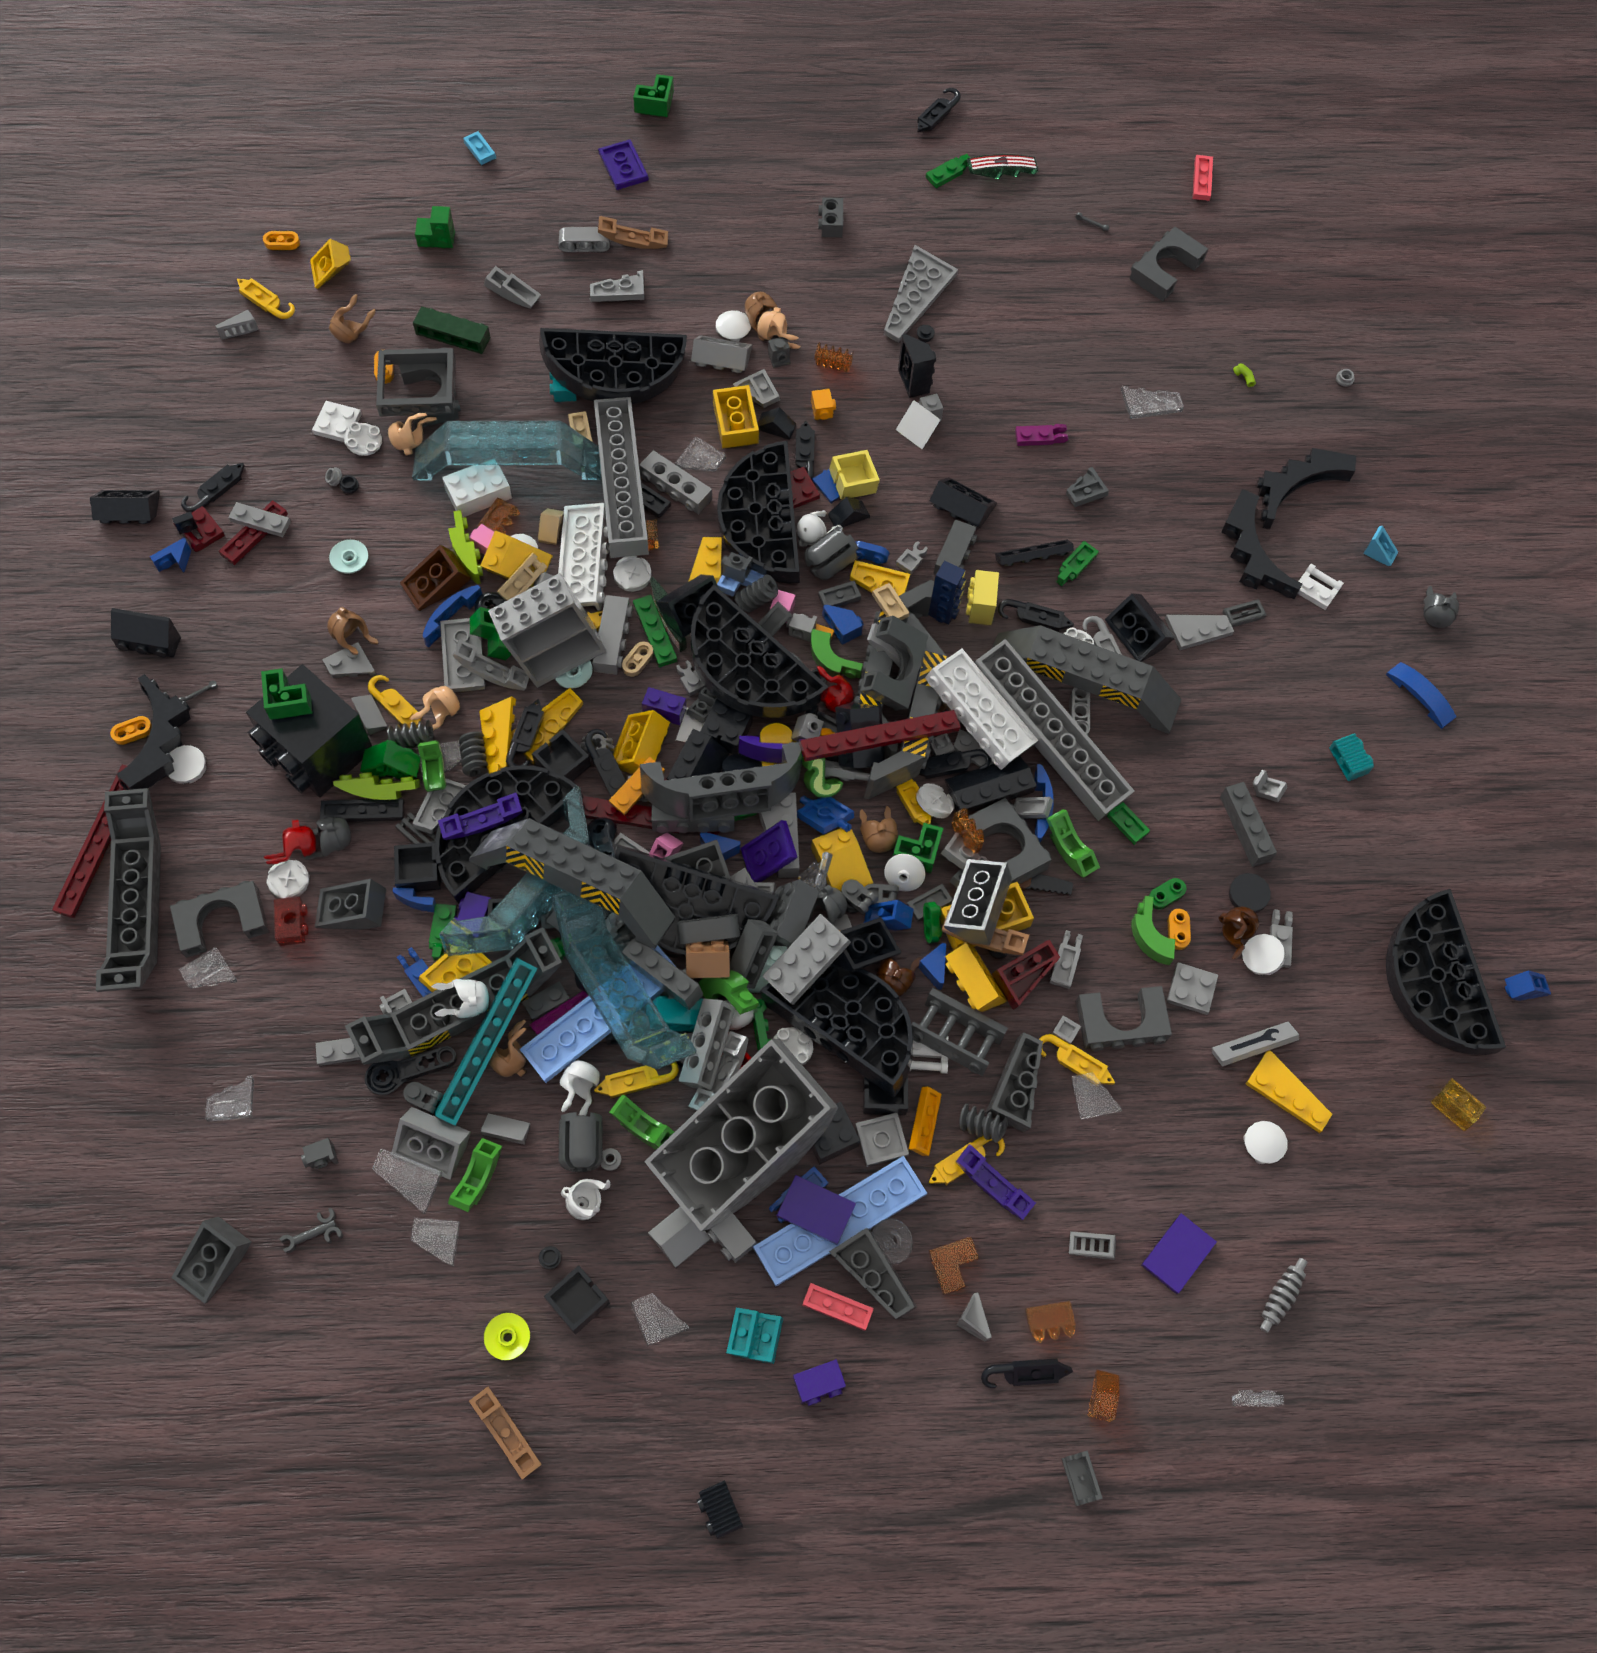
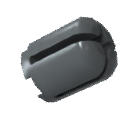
M837 526L807 548L804 553L806 565H813L810 568L811 573L821 580L832 578L859 557L856 554V550L859 548L850 534L846 536L840 531L842 527Z
M577 1112L561 1115L559 1121L558 1161L562 1168L580 1173L595 1170L601 1165L603 1161L602 1115L590 1112V1117L577 1115Z

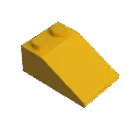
M494 531L480 566L488 572L509 579L531 553L537 556L536 559L540 563L543 562L547 566L543 572L547 571L553 556L511 536ZM532 564L528 567L532 572L536 569ZM535 581L530 585L529 588L534 587Z
M840 828L812 839L811 850L828 885L841 891L843 883L851 879L858 881L864 887L868 884H873L852 829L846 832Z

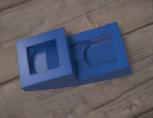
M393 887L396 899L403 904L421 911L434 912L436 904L434 897H417L414 888Z

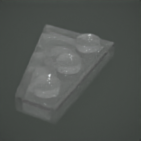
M1122 385L1121 387L1130 419L1183 412L1184 406L1179 392L1163 390L1152 392L1145 391V388L1139 387L1138 390L1128 389L1129 386Z
M380 1148L372 1167L386 1182L398 1190L423 1214H426L442 1176V1171Z

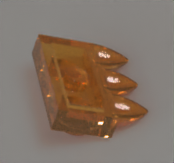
M497 497L477 526L479 527L482 524L492 531L506 534L503 525H513L512 519L509 516L520 515L519 510L516 506Z
M962 808L954 813L952 827L963 838L965 846L975 854L982 849L984 842L983 830H976L975 820L973 818L968 820V811L966 808Z
M1070 1301L1025 1309L1029 1331L1032 1332V1335L1039 1343H1042L1045 1337V1330L1054 1340H1057L1060 1335V1327L1070 1338L1074 1335L1075 1320Z

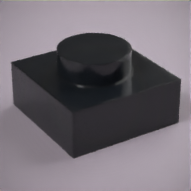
M191 511L172 518L179 534L188 533L198 528Z

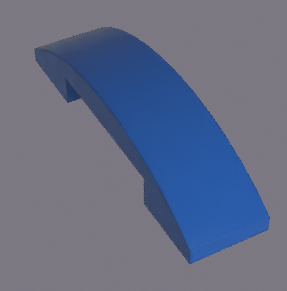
M479 585L457 592L435 610L423 632V639L428 648L441 637L440 621L449 620L464 605L468 609L475 605L477 598L482 594Z
M1400 662L1386 673L1399 688L1404 686L1430 711L1428 716L1441 729L1456 718L1453 709L1440 691L1415 669Z
M1037 764L1034 772V780L1037 786L1034 791H1042V797H1051L1053 799L1050 779L1043 766ZM1054 800L1048 817L1052 816L1053 814ZM1046 818L1037 819L1034 827L1039 843L1042 842L1049 827Z

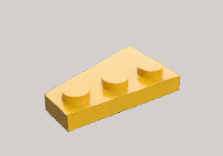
M856 560L850 575L851 581H855L856 584L871 593L873 590L890 583L898 596L906 592L910 578L909 573Z
M464 937L419 976V981L431 992H434L438 989L432 988V985L436 983H450L492 963V961Z

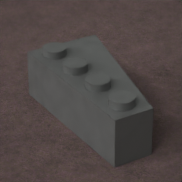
M1024 1032L1017 1037L985 1112L987 1115L989 1112H993V1118H996L998 1114L1001 1115V1122L1007 1117L1008 1125L1022 1132H1026L1031 1128V1115L1034 1108V1094L1037 1087V1073L1040 1066L1043 1041Z
M865 1228L829 1251L895 1319H900L917 1308V1305L869 1228Z

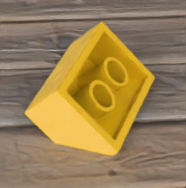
M654 710L628 715L613 753L621 771L634 774L640 767V764H643L649 756L656 761L661 751L664 737L668 732L667 729L670 722Z
M965 943L945 956L948 961L946 963L947 968L958 977L959 980L956 982L963 992L966 990L969 995L967 1000L973 1009L984 1012L1007 1002V999L974 947Z

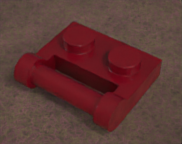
M203 506L192 512L198 526L196 530L202 536V539H197L192 532L183 533L195 552L201 551L225 536L222 529Z

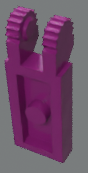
M1055 424L1054 426H1016L1017 445L1030 446L1064 443L1068 441V435L1065 433L1067 426L1066 424Z

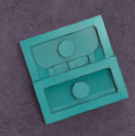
M736 1307L726 1353L774 1364L783 1318Z

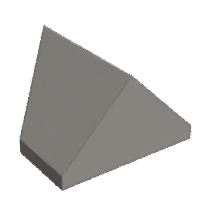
M977 1292L970 1298L957 1326L985 1342L989 1341L992 1337L979 1293Z

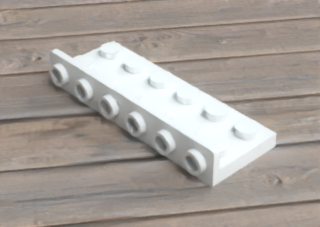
M605 503L564 506L558 573H561L582 606H595L600 611L602 610V604L605 602L603 590L606 587L605 570L608 569L606 554L609 553Z
M960 649L935 666L925 677L928 684L939 694L941 700L951 710H955L957 718L976 739L980 747L990 756L993 763L1001 770L1038 741L963 649Z

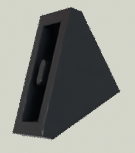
M780 407L763 412L757 423L759 431L788 440L791 439L796 428V423Z
M845 497L828 513L833 526L840 525L846 527L870 518L864 503L861 500Z

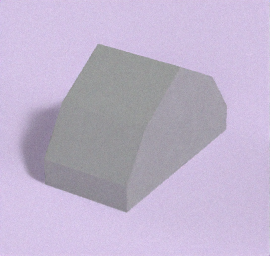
M771 1039L644 1162L699 1230H708L747 1205L797 1165L830 1126L838 1106L780 1039Z

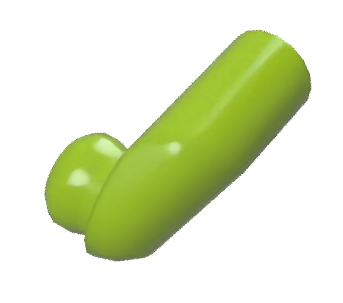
M1240 363L1233 368L1237 376L1243 374L1248 387L1256 385L1253 372L1247 366Z

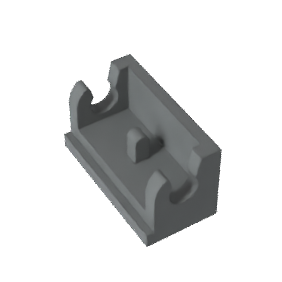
M1088 1450L1061 1459L1076 1506L1103 1499Z

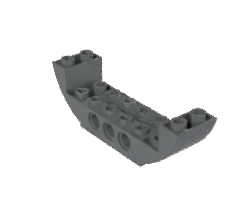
M800 742L782 744L781 764L700 776L695 775L679 779L674 778L665 781L661 762L640 764L641 792L656 808L675 817L689 819L690 823L771 811L772 806L780 803L792 792L799 780L802 765Z

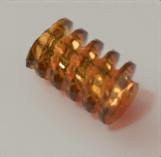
M818 342L814 360H816L817 366H820L823 362V367L827 368L830 363V369L833 370L837 365L838 371H841L844 367V372L847 373L852 364L854 350L849 355L848 349L842 353V349L839 347L836 352L834 346L828 350L827 344L821 348V344Z

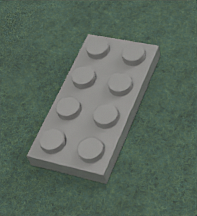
M470 618L440 621L444 686L449 687L453 692L485 689V679L466 669L453 657L459 639L477 647L476 653L483 655L482 637L470 635Z
M819 914L763 974V977L793 1005L847 948L851 941L822 914Z

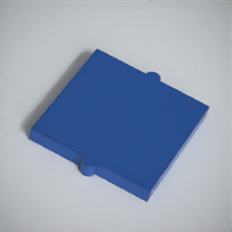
M829 469L823 470V473L812 478L814 484L830 503L840 498L836 489L837 483L834 484Z

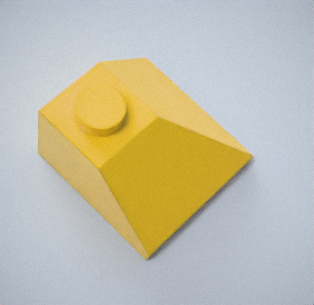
M329 239L311 258L310 262L315 288L319 289L349 264L351 259L348 246Z

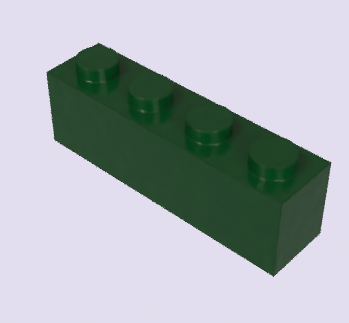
M421 306L413 321L416 335L479 354H483L491 338L488 326L469 321L465 318L452 316L449 313H442L432 308Z

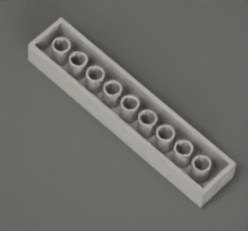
M631 397L594 400L610 558L649 555Z
M1006 639L975 661L981 672L1038 739L1034 744L1035 747L1098 821L1120 803L1124 802L1134 792L1133 788Z

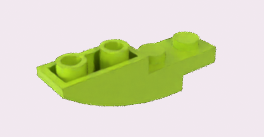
M461 510L453 511L456 527L448 528L454 553L471 579L476 584H481L480 576H483V570L480 566L481 564L478 565L477 561L481 559L479 548H475L474 541L470 542L469 533H465V529H468L467 518H463Z
M372 772L360 773L359 777L352 778V774L340 775L338 780L333 781V785L356 796L379 800H393L401 798V791L419 788L420 780H413V776L401 777V781L393 782V778L381 779L379 782V775L372 776Z

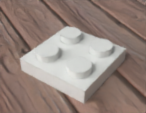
M325 401L312 432L314 435L344 442L346 430L352 422L359 421L362 415L361 410Z

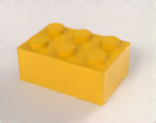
M749 385L713 390V406L722 449L759 444V429Z

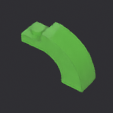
M812 629L811 652L816 665L824 668L831 677L844 674L848 678H861L863 664L838 657L830 647L831 633Z
M1062 809L1046 818L1052 832L1050 837L1059 854L1072 870L1078 875L1085 877L1100 868L1094 851L1089 849L1078 837L1067 810Z
M1145 896L1142 903H1138L1137 914H1135L1131 921L1134 939L1148 957L1170 966L1174 960L1175 939L1167 938L1155 929L1152 922L1153 897Z
M730 970V977L702 978L698 983L705 999L714 1000L724 996L740 1015L756 1009L759 1004L757 999L747 989L748 980L736 971Z
M621 1095L609 1112L626 1130L655 1150L674 1133L669 1126L650 1117L624 1095Z
M484 1138L480 1140L472 1152V1157L464 1177L449 1197V1205L469 1212L474 1204H478L496 1168L502 1149L501 1145Z

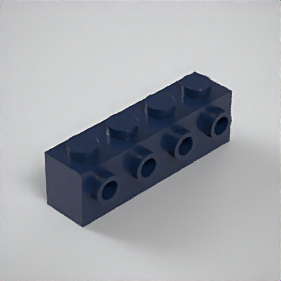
M945 560L935 576L928 615L940 623L949 625L951 620H955L959 614L960 609L958 608L962 602L963 587L967 579L964 578L966 570Z

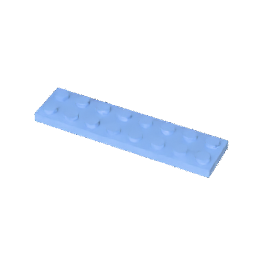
M658 945L655 949H653L662 957H664L667 961L673 964L672 961L666 956V954L660 949ZM629 964L520 1048V1051L544 1082L547 1083L664 991Z
M904 1156L839 1194L855 1202L856 1205L838 1245L798 1226L789 1224L753 1246L775 1287L831 1254L829 1251L865 1228L872 1229L927 1195L926 1190Z

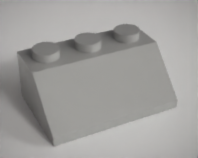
M700 335L694 339L691 361L696 362L697 366L706 367V364L713 365L715 369L724 370V367L731 368L732 372L742 373V370L745 371L747 369L752 344Z
M411 1107L399 1120L391 1155L451 1180L467 1148L471 1132Z

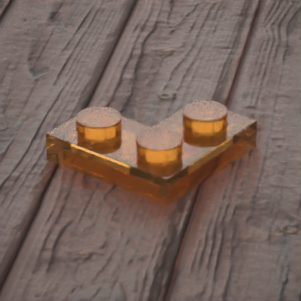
M971 1237L929 1250L943 1295L965 1288L958 1266L979 1258Z

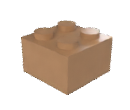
M720 939L686 944V975L690 978L730 977L728 941Z

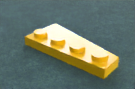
M722 537L702 538L689 581L702 574L713 575L716 583H718L721 578Z
M571 688L542 708L544 718L533 747L530 751L523 753L533 765L532 753L544 743L550 746L549 739L564 729L583 705V701Z
M512 696L479 711L489 774L501 770L500 768L508 767L506 756L513 738L511 726L514 723L515 715L512 713L513 706H516V699Z
M1271 1050L1265 1052L1246 1085L1318 1133H1321L1332 1113Z

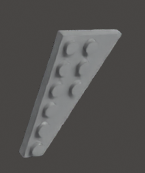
M914 245L892 311L886 323L884 335L899 343L902 335L907 334L958 275V269Z

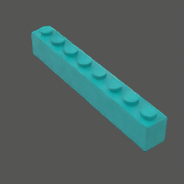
M516 957L435 1111L436 1117L456 1125L538 968Z

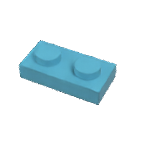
M479 131L463 138L465 145L481 165L496 159L495 152Z

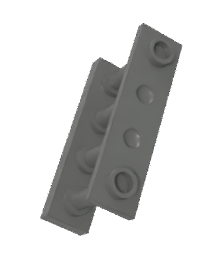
M932 988L925 1002L929 1009L920 1024L915 1022L911 1024L913 1040L961 1064L971 1072L983 1076L989 1065V1062L984 1060L993 1042L1000 1045L1008 1028ZM936 1012L948 1017L939 1035L927 1029ZM955 1022L967 1027L958 1045L946 1039ZM974 1032L986 1037L977 1055L965 1050Z

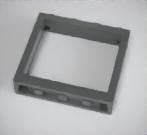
M453 348L379 350L376 399L379 416H414L417 413H426L427 415L455 414L456 358ZM447 363L446 397L384 399L386 365Z

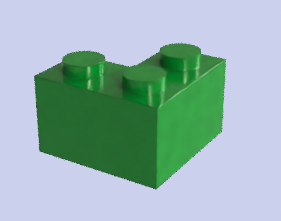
M656 74L653 87L637 84L633 96L634 113L668 117L674 94L673 76Z
M432 206L430 218H417L415 230L417 246L453 248L455 229L450 207Z
M480 607L470 617V635L488 639V656L506 661L512 654L499 637L488 612L490 609Z
M282 668L261 671L264 709L270 720L312 714L311 695L306 684L289 686L288 679Z
M386 740L365 749L360 772H372V776L379 775V778L390 775L399 780L401 777L413 776L414 779L417 778L421 757L414 753L412 749L403 748L397 745L395 741Z
M923 823L919 841L899 835L893 856L898 854L912 855L921 861L925 872L931 873L943 828Z

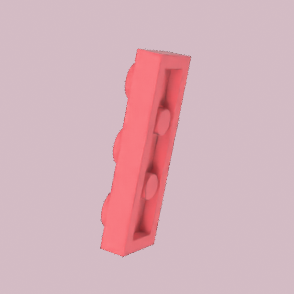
M1196 155L1192 199L1210 201L1213 157Z
M810 1283L802 1304L804 1307L863 1331H866L874 1309Z

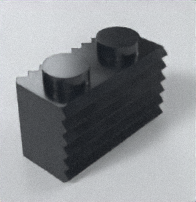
M725 1480L699 1492L700 1498L696 1500L701 1513L706 1511L709 1517V1521L705 1523L710 1536L716 1535V1538L719 1539L743 1528Z

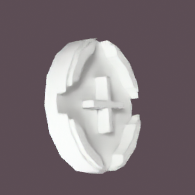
M628 556L620 559L613 570L615 583L625 591L634 592L642 590L651 581L652 573L649 563L643 558H637V556Z
M183 745L169 753L174 760L172 763L174 772L169 774L168 777L173 782L178 784L193 783L205 773L206 758L198 748Z
M926 783L916 793L918 804L931 816L946 818L954 809L952 797L950 794L946 795L943 792L944 789L938 785Z
M288 860L275 864L268 872L267 885L269 890L277 898L283 900L299 897L306 891L309 885V873L306 867L297 860Z
M1256 935L1244 945L1245 949L1242 952L1243 961L1254 974L1271 975L1277 972L1284 964L1285 949L1280 940L1272 935Z

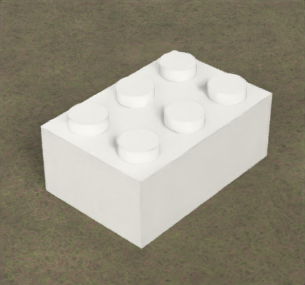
M495 457L442 477L445 490L455 510H461L463 517L512 499L510 486Z

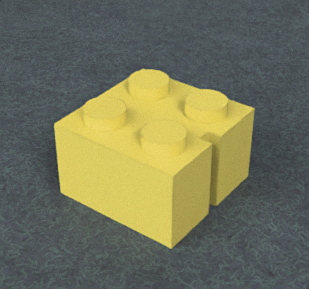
M868 450L832 457L829 471L834 484L837 483L836 489L841 500L845 497L855 498L876 493L880 479Z
M976 570L975 576L970 578L967 594L968 604L966 607L969 623L992 625L997 604L999 572Z

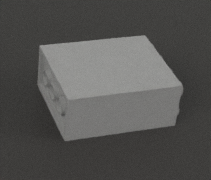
M561 573L488 610L501 641L537 688L606 652L592 620Z

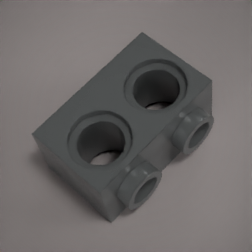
M822 197V205H819L818 216H822V219L818 220V229L822 230V237L842 238L843 198Z

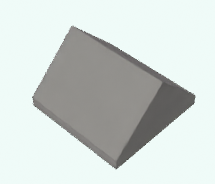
M681 1206L648 1232L675 1268L711 1240L705 1230H699Z

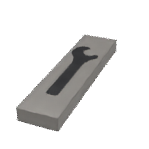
M1285 1022L1212 1047V1054L1221 1066H1225L1299 1040V1034L1289 1022Z

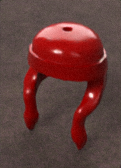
M817 666L818 672L822 677L831 683L837 684L828 688L827 697L821 701L826 704L825 707L830 711L836 712L835 707L851 703L855 694L850 683L841 675L831 677L824 668Z
M292 820V827L286 828L282 834L283 852L264 856L265 859H270L266 863L275 865L286 862L296 849L301 850L304 857L314 854L317 844L313 830L308 826H300L299 820Z

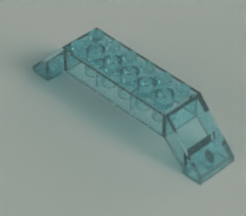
M446 421L415 449L412 476L413 480H432V476L447 465H563L580 475L582 480H601L599 446L562 421Z
M576 785L563 799L565 818L569 822V827L563 834L590 846L581 790ZM527 873L488 916L461 921L453 918L439 933L445 954L454 956L512 950L516 944L518 945L524 939L525 934L530 929L536 927L541 916L550 911L552 904L557 899H560L566 890Z
M566 890L553 894L552 901L565 956L627 1059L654 1069H660L695 1054L697 1050L686 1033L680 1034L669 1029L609 933L602 907Z

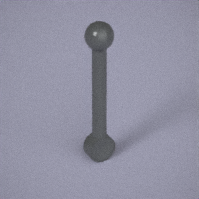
M1080 212L1075 216L1077 220L1087 221L1102 228L1103 231L1109 230L1108 225H1103L1084 217Z
M210 681L208 686L179 699L187 701L210 688L216 689L218 685L216 681Z

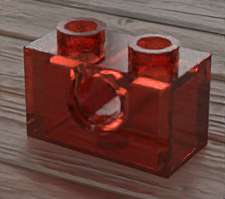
M300 897L274 900L275 939L280 946L305 943V935H308V925L305 923L304 916H307L308 910L306 903H303ZM296 918L294 923L287 924L290 919Z

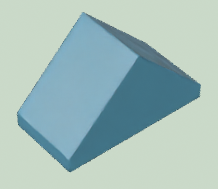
M1379 526L1364 554L1387 566H1391L1398 554V550L1384 527Z

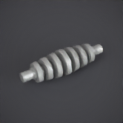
M1299 1258L1296 1265H1290L1287 1268L1289 1273L1284 1272L1282 1275L1283 1279H1279L1276 1283L1277 1286L1273 1287V1294H1270L1268 1298L1270 1302H1267L1265 1305L1268 1311L1264 1310L1262 1313L1264 1318L1260 1327L1262 1331L1268 1333L1272 1325H1278L1281 1322L1279 1318H1284L1286 1315L1285 1311H1289L1291 1308L1290 1304L1295 1303L1296 1298L1294 1296H1298V1288H1301L1303 1284L1301 1280H1304L1306 1276L1303 1270L1308 1262L1303 1258Z

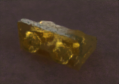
M1453 1078L1445 1084L1440 1093L1431 1101V1104L1463 1131L1471 1127L1486 1109L1484 1104Z

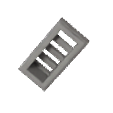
M249 310L216 325L221 339L258 330L256 321Z
M1070 1231L1069 1255L1115 1260V1235ZM1077 1238H1081V1250H1076ZM1086 1239H1090V1251H1086ZM1095 1240H1099V1252L1095 1251ZM1105 1241L1109 1242L1108 1253L1104 1252Z

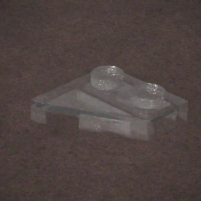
M414 1218L411 1241L446 1264L454 1266L460 1222Z
M1239 1390V1394L1232 1396V1405L1279 1407L1284 1405V1396L1277 1395L1276 1391L1270 1390L1261 1391L1262 1393H1254L1253 1390Z

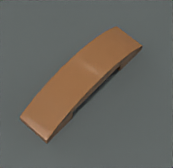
M599 216L598 233L616 243L642 249L665 248L668 245V231L651 227L650 232L620 226L617 225L616 219Z
M946 916L942 927V931L959 940L967 942L959 936L955 935L954 933L950 932L949 930L945 929L944 925L947 919ZM995 928L990 945L969 944L996 952L1023 955L1029 935L1011 929L1007 932Z
M489 1386L469 1400L521 1479H524L542 1465Z

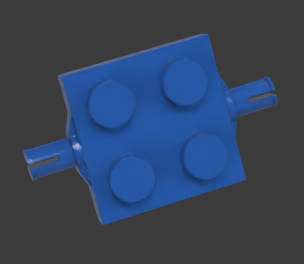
M805 795L801 796L799 801L805 806L797 810V818L822 834H826L836 827H840L846 832L851 830L852 825L847 823V821L854 818L853 810L832 797H821L811 800Z

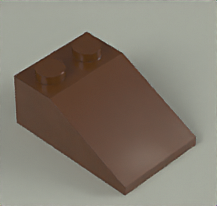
M440 544L400 584L417 610L421 611L457 592L471 577L454 552Z

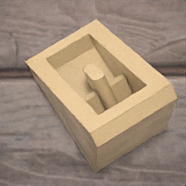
M547 508L541 513L538 542L557 545L563 526L564 511Z

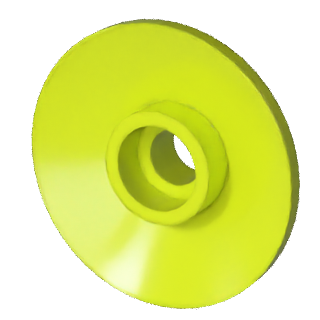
M503 1313L494 1317L488 1323L484 1332L486 1349L492 1356L500 1360H512L519 1357L526 1350L530 1341V1330L527 1323L522 1317L513 1313ZM512 1334L511 1341H504V1336Z

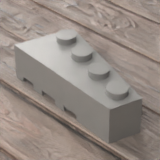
M790 793L780 803L772 806L771 811L759 812L764 832L781 820L787 821L798 856L797 859L777 871L778 878L799 877L796 793Z

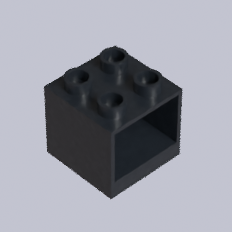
M302 664L287 679L289 686L306 684L311 695L312 714L270 720L264 709V700L262 698L246 712L254 726L247 733L260 747L257 751L261 757L273 768L280 765L287 772L285 778L298 792L302 794L306 789L310 788L321 798L334 786L333 781L338 780L340 775L348 774L363 760L365 749L372 747V744L359 714Z

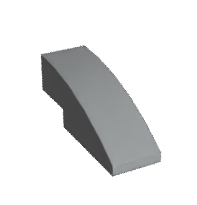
M497 266L485 278L484 286L503 298L530 309L541 296L540 293L514 274L508 275Z

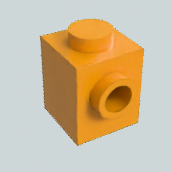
M830 389L812 391L811 404L814 419L825 420L833 418V410H836V401L832 399Z

